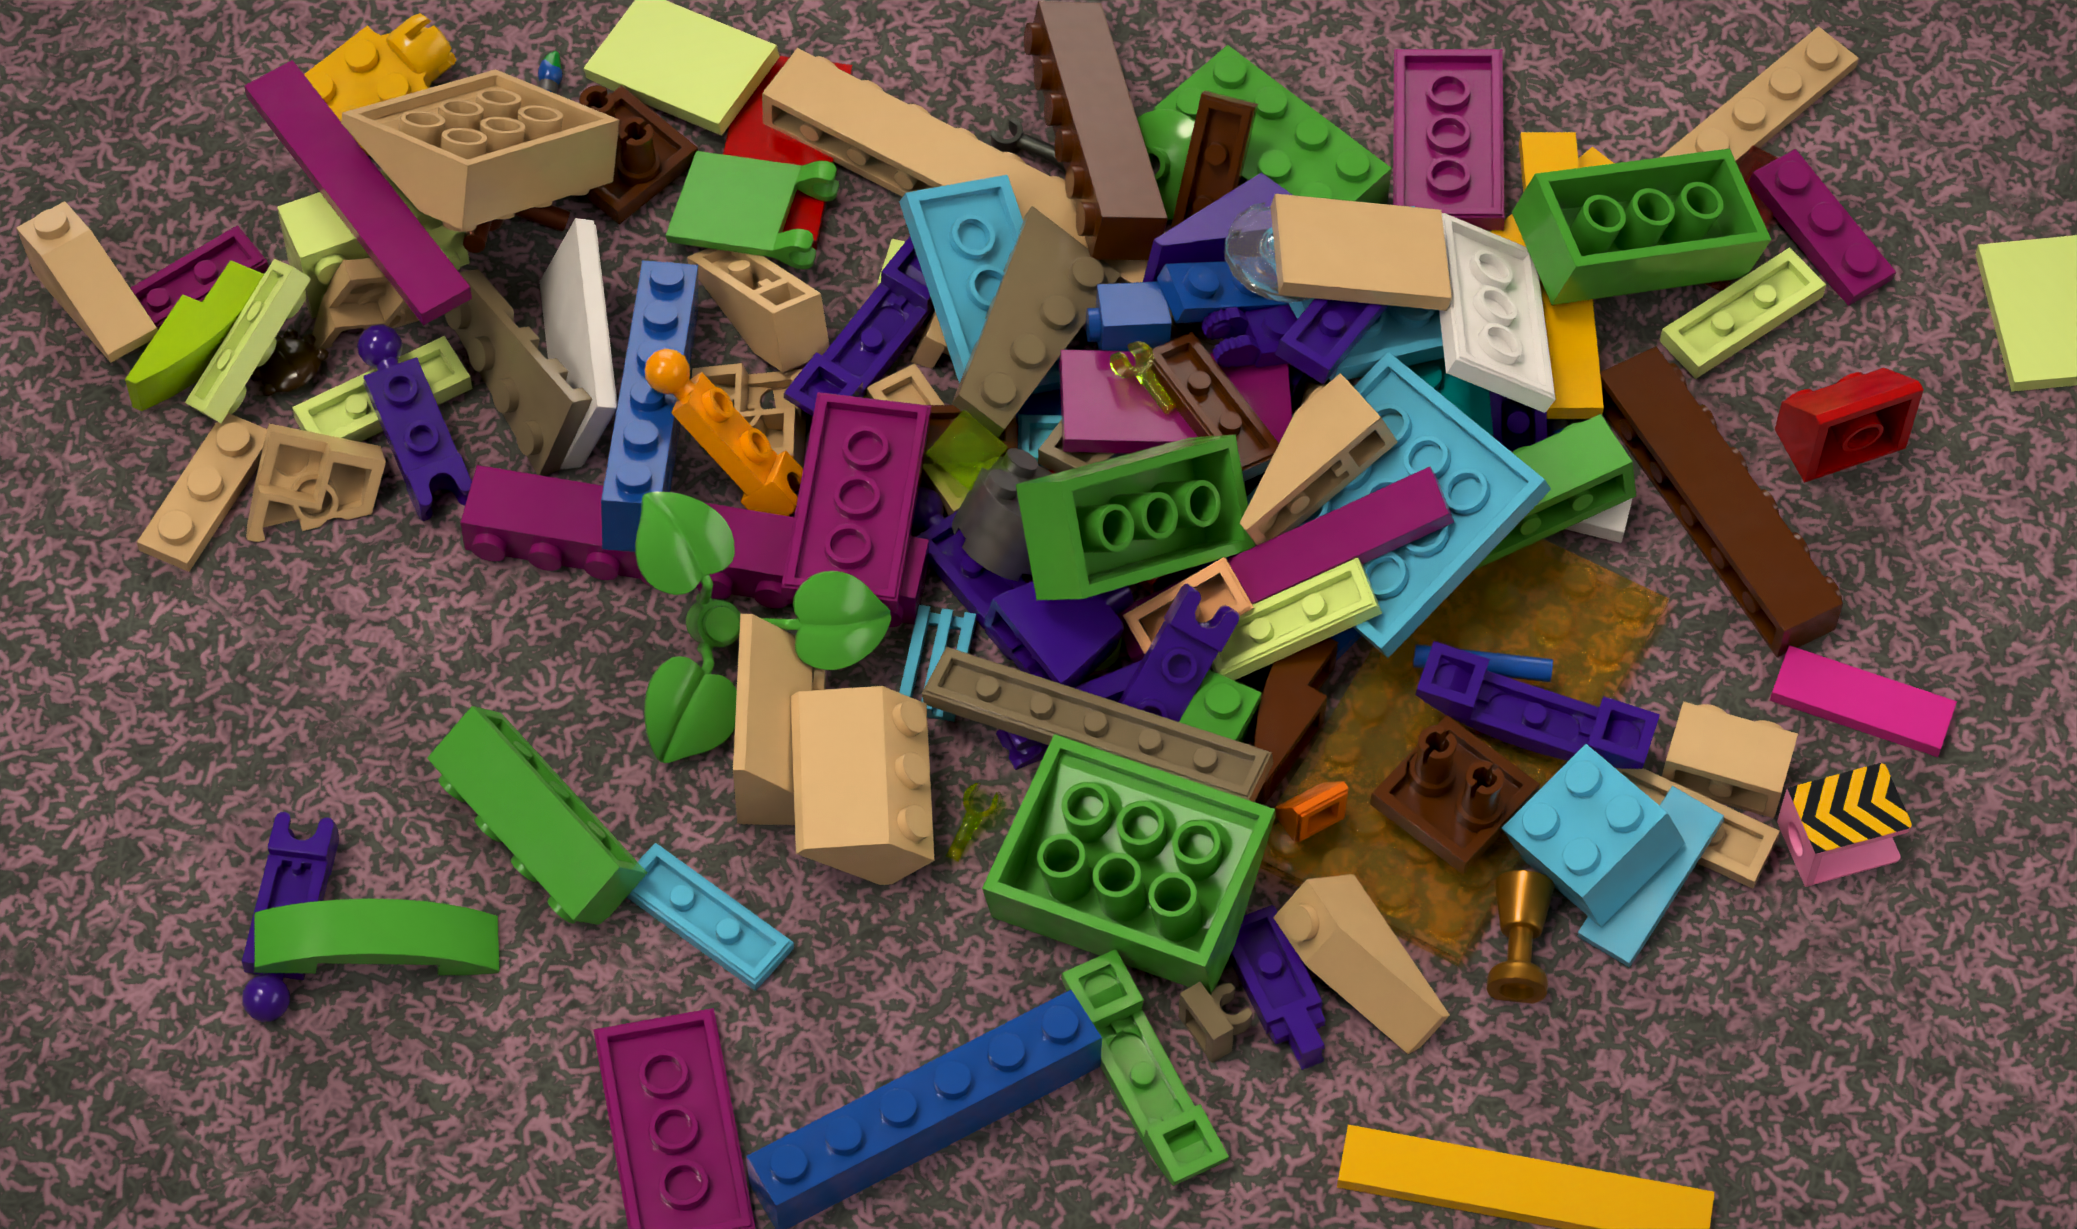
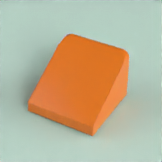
M1344 781L1318 784L1274 808L1276 810V817L1293 842H1301L1344 819L1349 788Z

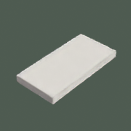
M1442 213L1452 296L1447 311L1439 310L1446 373L1545 413L1556 398L1540 278L1527 247Z
M575 218L539 282L548 359L557 358L568 370L566 382L572 389L583 387L592 398L560 469L579 468L585 464L615 414L618 405L596 225H594V220Z

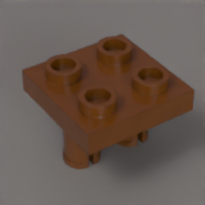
M599 85L590 86L581 93L579 98L580 104L619 119L613 182L590 189L589 193L584 196L615 222L621 224L689 169L694 155L698 151V147L622 85L607 94L605 87Z
M1446 715L1437 725L1429 726L1422 730L1418 738V745L1372 792L1370 805L1464 874L1504 832L1502 827L1539 791L1540 784Z

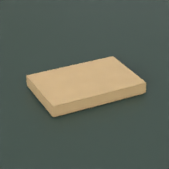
M1285 194L1274 195L1270 208L1279 295L1447 311L1452 296L1441 210Z

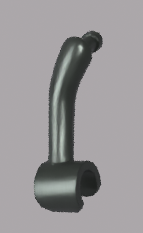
M1017 119L1009 120V131L1014 136L1010 139L1000 138L994 130H991L992 147L1001 152H1010L1015 155L1023 149L1052 163L1066 174L1063 162H1057L1054 145L1023 133V126Z

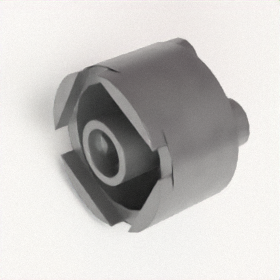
M1017 448L1008 449L1004 457H995L987 460L952 521L954 535L960 529L966 538L962 546L964 551L978 564L1003 578L1018 582L1023 573L1032 575L1016 484L1052 475L1053 473L1038 466L1037 460L1031 454Z

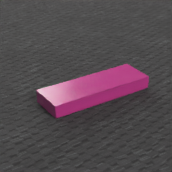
M1790 645L1770 697L1772 702L1935 757L1939 756L1957 703L1955 700Z

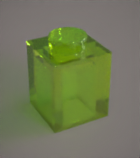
M963 410L927 451L925 456L969 492L972 490L981 468L989 470L1008 446L966 410Z

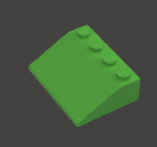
M1054 734L982 890L992 918L1099 956L1117 949L1125 965L1187 987H1191L1201 981L1211 995L1218 984L1236 943L1276 817V810Z

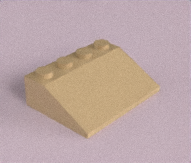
M496 69L342 113L341 124L420 212L442 221V225L449 230L458 232L472 231L479 224L495 219H510L517 212L533 207H548L555 200L570 195H586L590 189L613 182L619 119Z

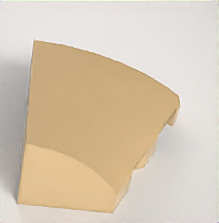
M371 258L343 260L333 275L319 307L313 329V335L316 338L314 346L317 349L332 347V343L338 335L345 330L357 328L366 330L370 326L378 324L396 328L419 321V319Z
M743 363L692 368V377L703 372L715 387L721 388L728 394L736 410L753 428L760 430L767 437L771 448L777 455L787 451L802 468L804 467L806 412L784 399L785 390L802 369L788 370L786 372L748 374ZM773 390L776 408L763 409L761 407L762 397L767 392Z
M269 424L247 524V540L253 542L264 541V527L297 519L300 521L302 531L321 527L327 520L332 518L350 520L371 515L386 463L381 446Z

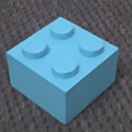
M1587 744L1502 827L1519 856L1535 871L1553 880L1555 888L1600 927L1685 844L1668 812Z

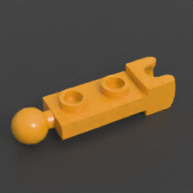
M666 348L655 351L646 362L645 379L649 386L658 393L673 394L677 398L671 412L672 415L742 489L744 494L741 503L748 510L784 516L792 515L796 510L798 499L794 492L800 489L803 468L787 451L777 455L771 448L767 437L746 421L733 406L728 394L721 388L715 387L703 372L689 379L690 365L684 355L677 350Z

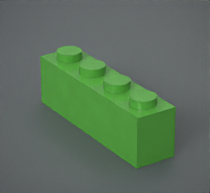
M1601 414L1584 422L1573 423L1553 436L1531 446L1520 447L1512 452L1543 477L1551 490L1474 570L1636 497L1633 462Z
M471 706L427 757L442 774L438 781L443 789L455 799L467 802L478 814L474 821L480 830L491 839L503 842L514 854L511 858L512 865L524 877L532 882H539L551 895L547 900L549 906L567 922L574 924L576 921L599 925L611 916L647 874L646 870L502 713Z

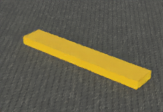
M1521 132L1519 153L1523 193L1536 173L1579 168L1576 132ZM1540 279L1556 398L1547 410V419H1590L1599 414L1602 415L1604 405L1593 299L1551 305Z
M1348 1125L1337 1188L1560 1229H1710L1715 1194L1714 1191L1354 1125Z

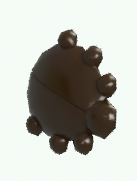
M292 328L287 329L282 338L276 335L277 343L273 354L264 365L256 368L250 377L253 381L261 380L264 385L262 387L264 396H271L275 392H288L307 384L318 373L321 362L328 357L329 352L324 348L317 349V347L313 346L316 341L313 334H306L302 339H298V332Z

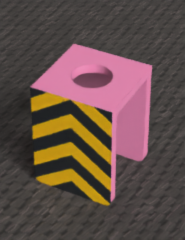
M1883 763L1788 787L1777 820L1805 887L1898 862L1901 856L1893 837L1908 833L1912 826L1890 773Z

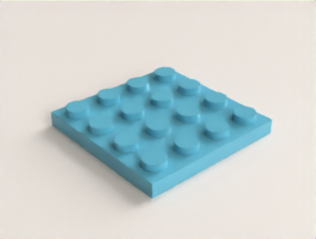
M1388 351L1354 388L1381 416L1398 443L1299 525L1310 522L1429 466L1436 474L1454 523L1363 564L1382 614L1353 628L1387 658L1399 648L1551 490L1543 477ZM1257 487L1247 496L1248 505Z

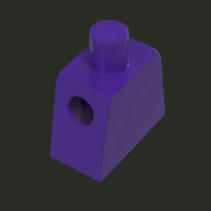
M1031 581L994 597L984 625L1021 671L1074 688L1115 651L1124 630L1123 623L1117 614L1132 606L1134 600L1128 586L1084 599L1037 600L1034 583Z

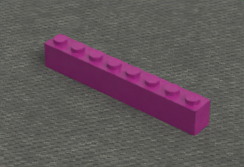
M481 465L476 466L460 522L465 550H470L477 557L487 561H501L506 556L528 560L533 566L546 571H555L560 569L561 566L584 569L590 576L601 580H613L618 575L638 578L646 585L652 587L646 582L639 570L635 552L602 549L601 499L604 486ZM705 503L725 519L732 531L735 554L731 564L720 572L709 574L713 581L711 598L725 599L731 594L752 597L759 604L769 608H783L787 604H793L794 599L782 598L781 585L794 517ZM910 536L898 611H890L891 622L889 627H897L901 623L915 625L918 607L921 605L929 570V539ZM701 582L696 586L700 592L702 588Z

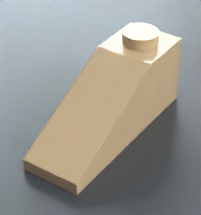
M65 201L41 212L35 218L16 227L35 275L110 363L153 339L158 331L157 327L92 231Z
M711 248L687 257L688 264L698 265L699 281L751 350L781 372L802 369L816 352L823 355L829 348L821 293L766 257Z
M1341 373L1328 384L1321 385L1315 389L1308 397L1307 402L1295 411L1240 521V525L1256 546L1297 528L1398 443L1381 416Z
M1354 874L1306 879L1273 917L1303 963L1407 1054L1419 1049L1450 1016Z

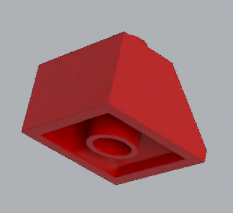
M1881 368L1866 374L1862 372L1851 373L1840 379L1836 384L1815 391L1811 389L1800 390L1789 396L1785 401H1782L1775 431L1805 483L1906 449L1924 389L1919 380L1887 368Z

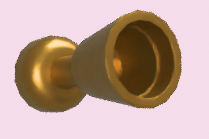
M1513 870L1502 873L1495 880L1500 929L1502 934L1509 938L1507 961L1493 966L1487 978L1486 990L1495 1000L1533 1004L1545 999L1547 995V976L1543 969L1531 963L1533 939L1538 938L1543 931L1555 887L1553 880L1541 873L1528 870Z

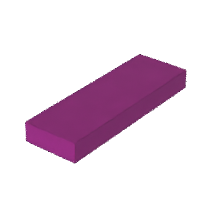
M237 225L130 287V289L159 330L182 294L203 302L230 260L261 273L266 272L269 265L268 261Z

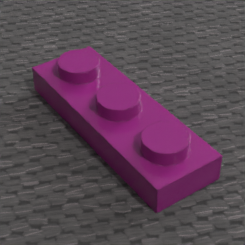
M1796 149L1752 173L1748 185L1848 306L1892 281L1896 271Z

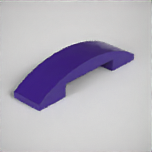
M911 237L905 241L881 271V283L825 353L823 355L817 352L785 390L784 399L813 416L818 392L863 398L866 396L867 387L878 382L897 360L934 308Z
M1433 641L1415 694L1430 706L1483 734L1539 754L1569 761L1587 744L1614 768L1643 769L1660 714L1605 696L1602 698L1600 707L1487 671L1490 659Z

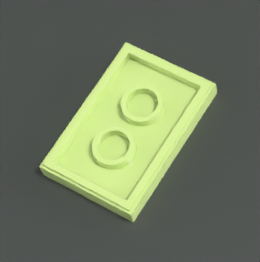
M635 0L583 69L586 78L610 90L615 91L622 85L644 104L722 136L780 56L777 45L669 1Z
M2077 235L1978 244L1975 255L2011 391L2076 386Z

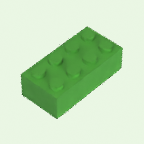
M1229 45L1225 46L1153 108V111L1161 109L1179 111L1195 120L1201 93L1204 91L1256 103L1258 108L1240 185L1259 173H1263L1295 196L1377 204L1388 203L1392 171L1390 166Z
M1730 148L1536 173L1512 211V215L1551 305L1739 279L1749 274L1771 241V237Z
M1236 435L1190 437L1016 484L1037 600L1084 599L1215 561L1223 557L1236 555L1255 547L1253 540L1240 525V521L1248 507Z

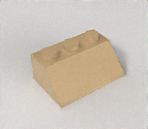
M740 614L733 757L737 824L795 825L790 696L798 691L826 690V670L814 668L799 659L795 651V635L754 614Z
M884 686L798 691L791 695L796 854L879 885L894 884L935 861L927 704Z

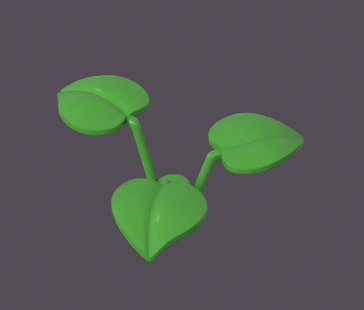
M648 492L642 496L641 517L635 541V556L639 570L646 582L664 593L673 595L686 594L696 588L699 582H701L702 588L701 592L696 596L697 602L691 606L687 613L686 627L690 636L699 642L697 650L702 654L703 665L700 667L696 662L687 657H672L658 667L649 681L644 708L646 733L655 757L663 763H670L712 750L722 744L734 731L737 690L728 678L711 674L715 664L712 649L714 646L724 647L732 644L740 634L739 610L730 602L711 599L713 581L709 575L726 569L733 561L735 547L732 531L725 519L709 505L693 497L673 492ZM824 571L814 574L801 584L793 600V608L797 619L761 618L783 630H797L795 638L797 656L802 662L823 670L846 668L865 658L879 645L891 622L890 610L867 585L853 575L839 571Z

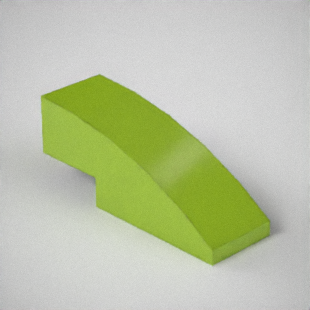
M230 260L203 302L182 294L125 379L133 408L144 411L173 397L200 379L264 276L263 273Z

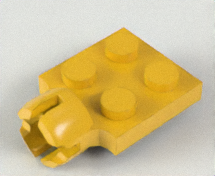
M419 13L411 16L391 33L384 35L375 33L367 25L304 75L341 121L343 112L428 89L434 80L455 64L456 58L454 53L450 52L452 48L439 28L435 25L430 28L425 27L431 20ZM360 145V147L367 154V156H369L365 149Z

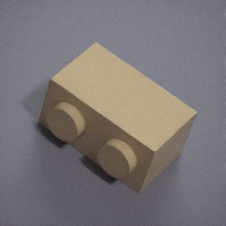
M1683 701L1662 777L1718 803L1774 818L1798 733L1784 730L1778 724L1770 721H1751L1730 715L1713 705H1694Z

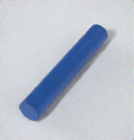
M1415 644L1414 668L1424 669L1432 646ZM1461 649L1490 659L1487 671L1508 678L1551 682L1553 659Z

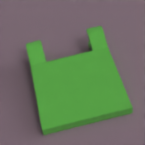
M696 151L666 233L667 242L773 257L791 267L809 269L814 264L816 258V250L811 248L814 241L813 234L804 229H792L783 232L797 190L821 201H832L835 199L840 187L839 181L835 180L837 174L836 166L828 161H816L801 166Z

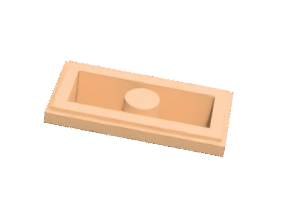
M1226 557L1221 558L1123 615L1144 654L1149 649L1163 622L1166 621L1164 616L1184 584H1190L1201 595V601L1195 612V618L1198 622L1211 620L1219 607L1223 605L1231 607L1240 616L1254 608Z

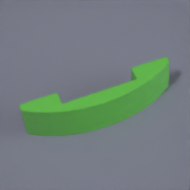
M340 899L270 908L255 912L254 973H316L317 963L437 965L438 975L499 973L498 916L461 906L403 899Z
M1117 949L1063 972L1061 979L1066 992L1072 990L1102 1037L1100 1064L1102 1071L1149 1154L1169 1182L1175 1186L1227 1162L1229 1156L1201 1104L1194 1106L1142 1010L1144 999Z

